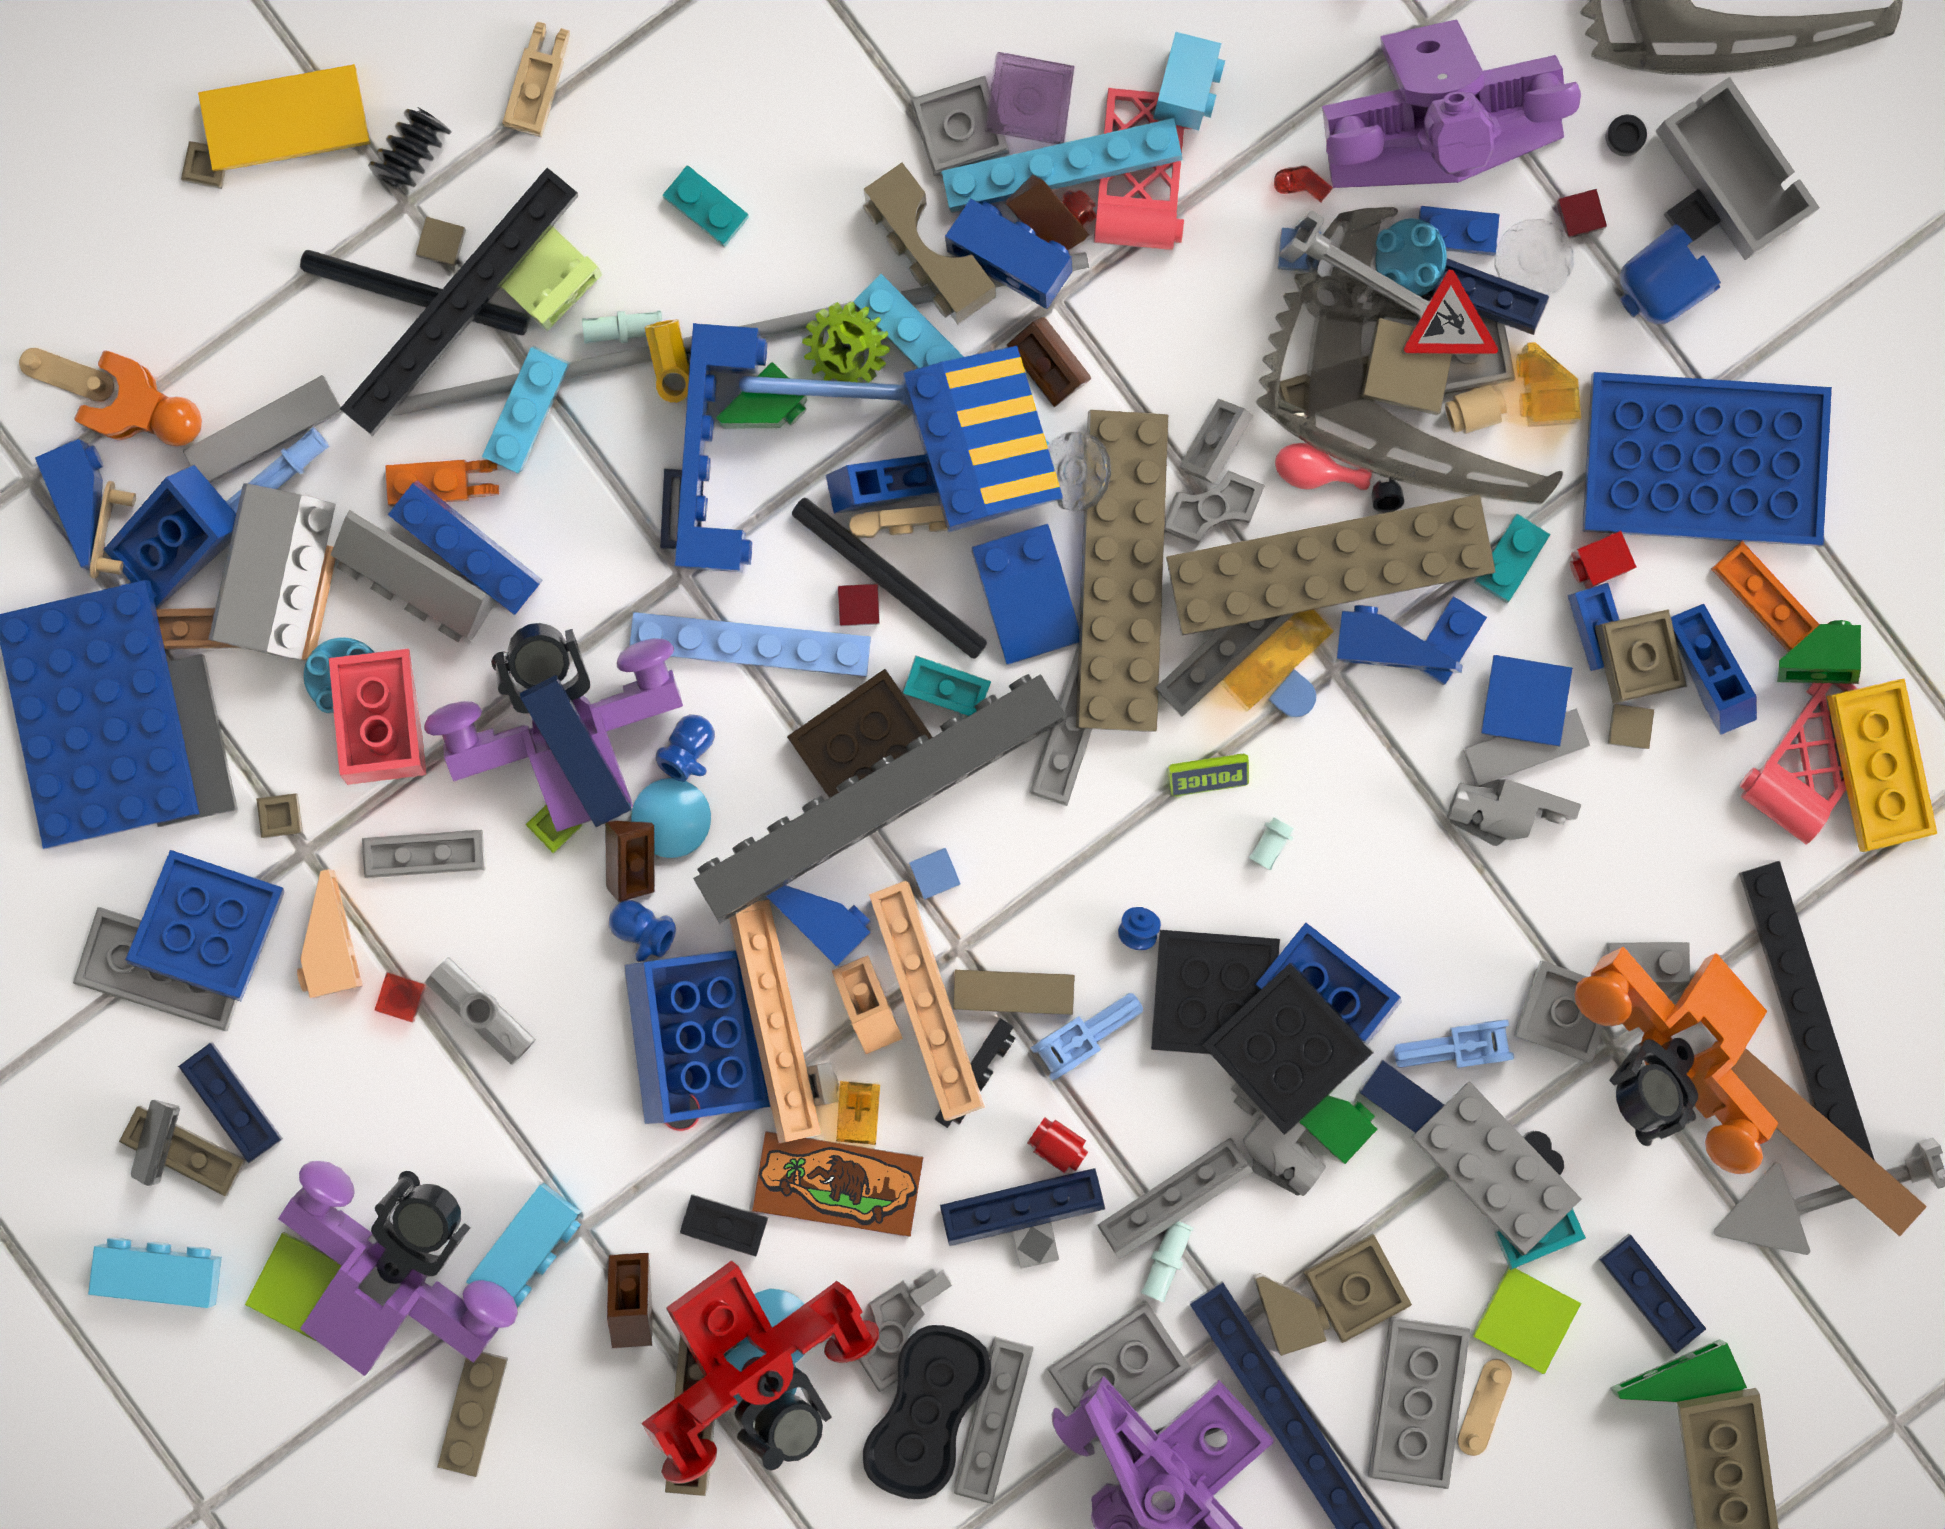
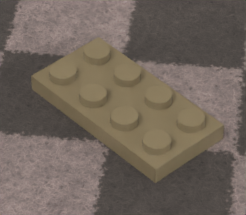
M1757 1388L1676 1402L1694 1528L1779 1529L1761 1398Z

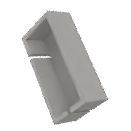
M1730 77L1701 95L1695 103L1694 101L1664 120L1656 129V133L1696 190L1699 189L1721 219L1720 226L1744 260H1747L1820 209L1801 179L1795 181L1786 190L1783 189L1781 184L1794 174L1795 171Z

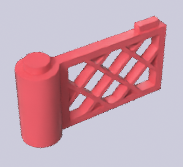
M1108 88L1104 134L1112 132L1113 122L1119 130L1132 128L1143 118H1146L1150 123L1158 122L1153 119L1154 116L1151 112L1156 109L1159 93ZM1115 100L1132 101L1140 113L1124 124L1114 113ZM1143 103L1151 104L1148 107H1145ZM1176 125L1182 152L1184 129L1191 128ZM1181 161L1152 167L1155 172L1140 184L1130 172L1122 174L1134 188L1124 197L1107 195V184L1115 176L1100 179L1094 243L1173 250L1174 242L1182 243L1184 219H1177ZM1172 166V176L1170 178L1165 171ZM1160 176L1170 187L1169 201L1153 200L1144 188ZM1138 193H1139V195L1142 197V198H1133V197H1134L1136 194H1138Z
M1812 683L1806 691L1812 696L1763 767L1759 771L1753 767L1739 785L1744 789L1741 798L1806 845L1823 828L1830 816V812L1846 791L1844 776L1842 779L1840 777L1839 771H1842V767L1838 766L1834 745L1836 739L1833 738L1829 717L1831 715L1830 711H1828L1825 694L1832 684L1844 692L1857 689L1853 684ZM1819 704L1821 712L1812 713ZM1822 717L1826 740L1806 742L1803 725L1808 719ZM1797 735L1798 744L1790 745ZM1827 745L1831 767L1811 770L1807 748ZM1800 749L1803 766L1802 772L1790 773L1777 764L1785 751ZM1832 772L1835 789L1829 798L1825 799L1815 791L1812 775ZM1797 777H1805L1806 784Z

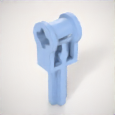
M1128 993L1085 1022L1082 1021L1080 1016H1077L1034 1044L1030 1049L1033 1053L1038 1052L1051 1072L1049 1078L1051 1081H1054L1099 1052L1101 1048L1097 1042L1143 1012V1007L1133 993ZM1051 1047H1053L1054 1051L1056 1052V1054H1057L1058 1057L1060 1058L1061 1063H1060V1062L1058 1061V1059L1056 1058L1055 1054H1054L1053 1051L1051 1050Z
M1508 1019L1450 1027L1451 1036L1396 1044L1394 1047L1396 1064L1402 1068L1455 1060L1456 1067L1460 1068L1513 1060L1514 1053L1509 1052L1506 1027L1509 1026ZM1492 1032H1493L1494 1041H1495V1048H1496L1495 1051H1494V1049H1493V1043H1492V1037H1491V1033H1492Z

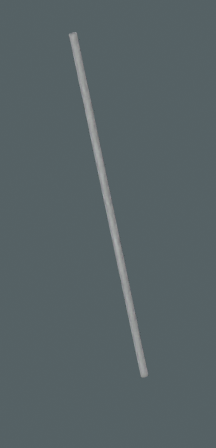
M1086 252L1070 255L1072 256V271L1089 268ZM988 276L994 283L995 287L1005 286L997 280ZM929 286L900 292L912 305L930 302L936 296ZM840 304L842 310L845 304ZM855 306V311L859 312L860 310ZM823 308L737 327L758 328L761 338L806 328L807 324L813 320L817 321L815 314ZM692 336L683 338L686 353H691ZM649 345L570 362L571 364L563 380L650 362L652 358ZM519 373L406 397L391 416L509 392L512 390Z

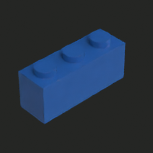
M970 198L945 235L948 253L955 257L973 255L988 276L1045 309L1049 308L1073 272L1072 256H1070L1069 251L1064 246L1055 241L1048 243L1036 236L1034 230L1028 225L1019 221L1016 223L1002 217V213L995 206L987 202L980 204Z

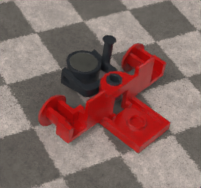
M731 1260L667 1306L666 1310L703 1373L704 1378L641 1423L653 1445L668 1456L662 1465L661 1473L667 1481L676 1484L691 1482L704 1475L713 1466L717 1457V1447L714 1441L699 1439L697 1434L738 1403L734 1398L736 1394L743 1399L734 1412L735 1419L741 1428L737 1434V1440L762 1461L765 1469L770 1471L776 1470L782 1465L783 1461H799L809 1456L817 1447L822 1437V1420L827 1422L832 1416L808 1376L797 1367H794L791 1354L798 1350L804 1355L813 1347L829 1338L825 1344L824 1354L830 1361L843 1364L858 1360L875 1347L879 1339V1328L875 1322L862 1320L860 1314L863 1311L852 1291L836 1281L772 1327L741 1269ZM747 1337L749 1343L759 1349L764 1355L749 1359L740 1372L726 1360L723 1354ZM800 1387L806 1401L797 1395L785 1392Z

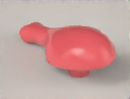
M1310 443L1288 445L1279 451L1275 459L1276 470L1280 477L1299 489H1315L1332 481L1351 483L1360 490H1367L1370 486V479L1372 477L1370 469L1365 467L1352 469L1341 466L1323 449Z

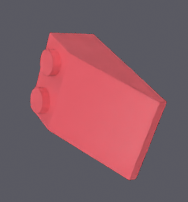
M401 649L329 658L339 773L345 783L350 785L427 775L410 650Z

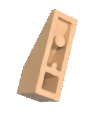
M331 869L320 871L300 958L302 968L297 969L300 987L303 992L308 991L310 998H317L363 986L335 870Z

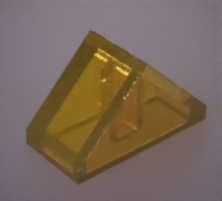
M846 1079L840 1081L837 1142L876 1145L882 1083Z

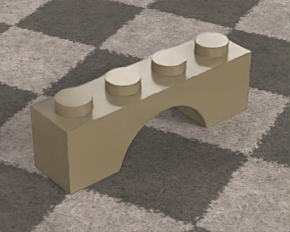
M903 162L863 189L866 202L863 208L875 225L880 222L889 232L886 236L888 243L898 256L903 253L912 263L909 267L911 274L920 286L923 287L927 284L936 295L932 298V301L945 318L951 315L958 325L996 298L994 283L973 255L956 258L946 257L933 252L923 243L917 232V225L922 212L927 206L926 193Z

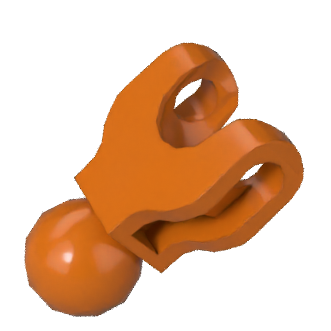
M107 350L102 352L98 366L116 377L119 385L118 397L111 405L103 409L81 405L74 417V420L79 424L117 441L131 438L140 432H148L156 435L166 445L175 447L194 441L201 432L202 425L201 414L195 403L184 397H167L158 391L155 378L148 368L130 358Z

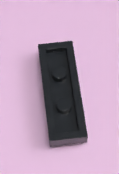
M999 1018L970 1063L979 1091H982L994 1072L988 1066L995 1055L998 1054L1003 1058L1016 1037L1010 1034L1014 1026L1002 1018ZM940 1109L934 1120L948 1128L952 1121L960 1125L966 1115L946 1121Z

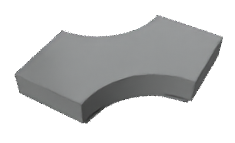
M1228 470L1222 481L1205 493L1191 495L1176 492L1165 519L1164 531L1198 545L1205 533L1219 523L1233 520L1250 523L1265 485Z
M904 1280L869 1302L875 1316L876 1325L879 1328V1339L875 1347L867 1355L859 1358L858 1361L878 1392L898 1381V1360L901 1349L908 1340L913 1326L925 1315L922 1308H918L911 1297L910 1290Z

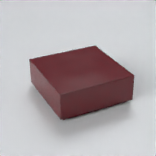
M1597 189L1563 197L1556 201L1567 239L1603 230L1607 227Z
M878 584L838 586L840 627L880 625Z

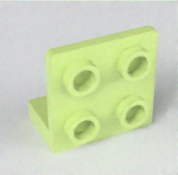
M552 227L501 287L548 332L602 276V273L588 256L584 257L567 239Z

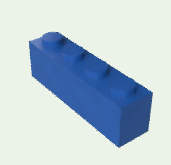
M418 480L411 484L388 513L392 519L514 615H516L543 581V579Z

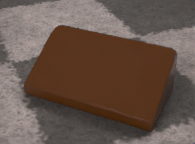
M1031 175L1004 202L1022 223L1034 230L1037 237L1048 243L1055 241L1067 250H1070L1090 235L1046 182L1034 175Z
M1045 317L1033 321L1006 344L1008 348L1018 347L1024 369L1053 407L1059 405L1091 380L1090 374Z
M606 822V887L618 902L654 893L653 823Z

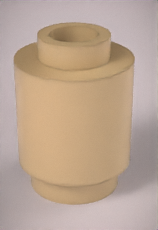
M1491 385L1455 395L1452 401L1445 403L1448 422L1454 433L1463 431L1464 434L1499 424L1502 422L1501 414L1507 413L1502 392L1500 390L1494 391Z

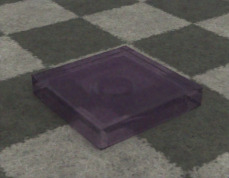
M998 51L994 60L985 131L1051 144L1064 143L1075 66Z

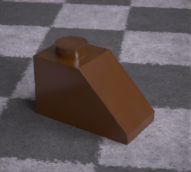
M649 1253L609 1255L607 1321L612 1348L652 1346L653 1309Z

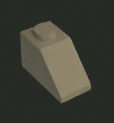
M1262 1273L1253 1275L1272 1337L1280 1356L1327 1341L1324 1331L1330 1329V1325L1323 1306L1316 1308L1315 1303L1310 1298Z

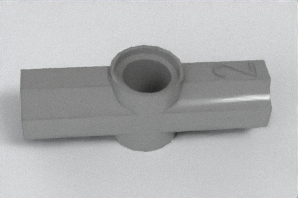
M447 957L425 980L424 983L461 1017L465 1025L473 1028L511 1065L535 1042L536 1039L499 1005L496 998L485 992L450 957ZM478 999L487 1002L490 1007V1015L482 1023L474 1020L470 1012L473 1002Z

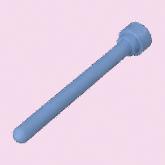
M752 376L742 377L739 381V388L743 392L898 400L902 405H907L911 409L903 381L901 385Z

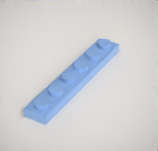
M633 612L630 646L652 638L668 640L674 647L673 654L670 657L867 677L871 644L870 636Z

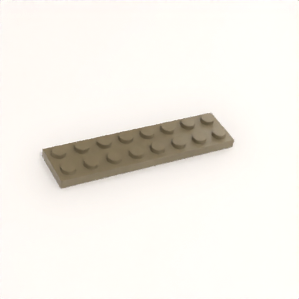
M1107 410L1088 411L1076 728L1141 732L1157 731L1158 690L1155 687L1159 684L1169 414Z
M1480 494L1166 557L1182 636L1496 573Z

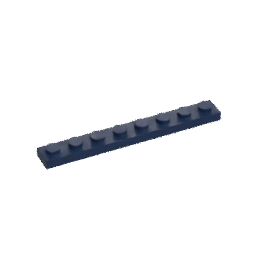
M1223 1281L1189 1302L1335 1528L1384 1529Z

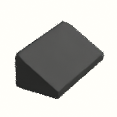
M156 1099L151 1100L131 1169V1177L144 1185L152 1186L161 1181L181 1109L178 1105Z

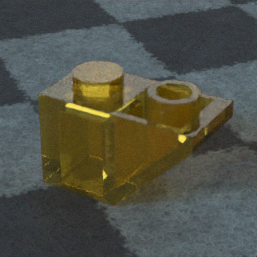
M1536 342L1527 343L1522 348V354H1517L1516 356L1518 378H1524L1525 393H1520L1519 396L1521 417H1527L1528 427L1577 423L1581 419L1578 378Z

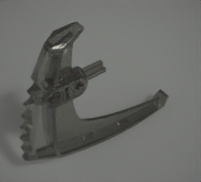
M1590 0L1582 8L1580 14L1595 21L1585 32V36L1598 42L1597 46L1590 53L1591 57L1631 70L1664 75L1704 76L1742 73L1785 66L1831 55L1890 37L1894 34L1899 23L1903 0H1894L1885 8L1804 16L1730 14L1696 7L1691 0H1623L1636 43L1610 42L1604 22L1601 0ZM1866 22L1874 23V26L1817 42L1813 40L1814 35L1819 32ZM1788 36L1796 37L1792 47L1731 53L1735 41ZM1652 43H1715L1717 47L1713 54L1657 55Z
M1395 207L1363 208L1339 213L1323 233V236L1331 239L1337 227L1342 226L1343 234L1337 248L1371 267L1380 225L1393 219L1397 215L1398 209ZM1309 255L1306 256V263L1310 273H1299L1294 276L1299 292H1290L1283 295L1289 310L1278 313L1275 316L1282 330L1268 336V340L1276 351L1262 358V361L1273 372L1260 377L1258 380L1267 391V394L1255 401L1258 407L1285 430L1315 449L1368 472L1443 492L1464 496L1480 494V498L1541 505L1561 481L1563 471H1557L1547 477L1461 449L1400 420L1373 400L1361 397L1365 378L1361 354L1363 324L1370 321L1376 322L1379 318L1384 319L1385 317L1418 322L1419 317L1333 265H1330L1328 275L1321 277L1317 272L1320 262ZM1325 289L1331 292L1334 297V305L1327 306L1322 304L1317 297V291ZM1362 295L1367 297L1366 303H1372L1368 310L1362 308L1363 303L1357 302ZM1302 304H1305L1308 312L1315 317L1305 380L1304 409L1278 398L1284 358ZM1315 415L1371 438L1376 444L1371 449H1367L1316 427ZM1393 447L1415 455L1450 465L1452 469L1445 474L1412 465L1386 455ZM1475 472L1526 483L1529 487L1472 480L1467 478V474Z

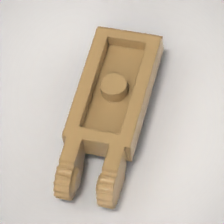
M539 21L534 26L528 49L524 48L502 124L507 128L542 137L564 65L563 58L569 42L570 30L561 28L556 35L552 55L544 54L540 50L547 30L546 24Z
M940 505L859 513L851 517L850 525H848L851 528L850 532L856 535L857 538L862 537V539L864 536L866 538H874L881 529L888 528L890 535L912 534L913 526L929 525V532L948 531Z

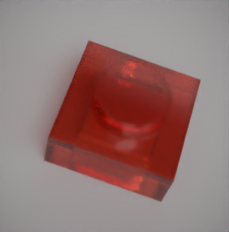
M386 972L374 1011L412 1023L415 1022L426 984Z

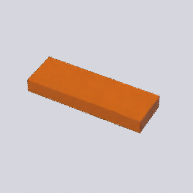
M1743 541L1739 542L1711 568L1787 652L1792 650L1820 625Z

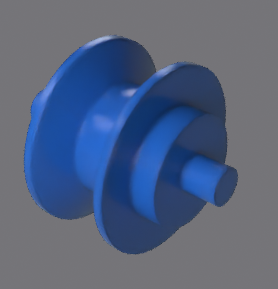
M1132 907L1126 910L1122 916V923L1118 928V937L1121 942L1134 950H1147L1153 947L1161 928L1159 917L1153 911L1144 907Z

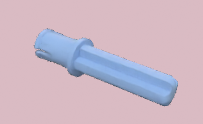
M312 427L310 431L291 447L280 450L282 455L248 484L278 489L297 472L299 474L305 472L303 468L330 446L324 437ZM242 489L226 501L235 513H237Z

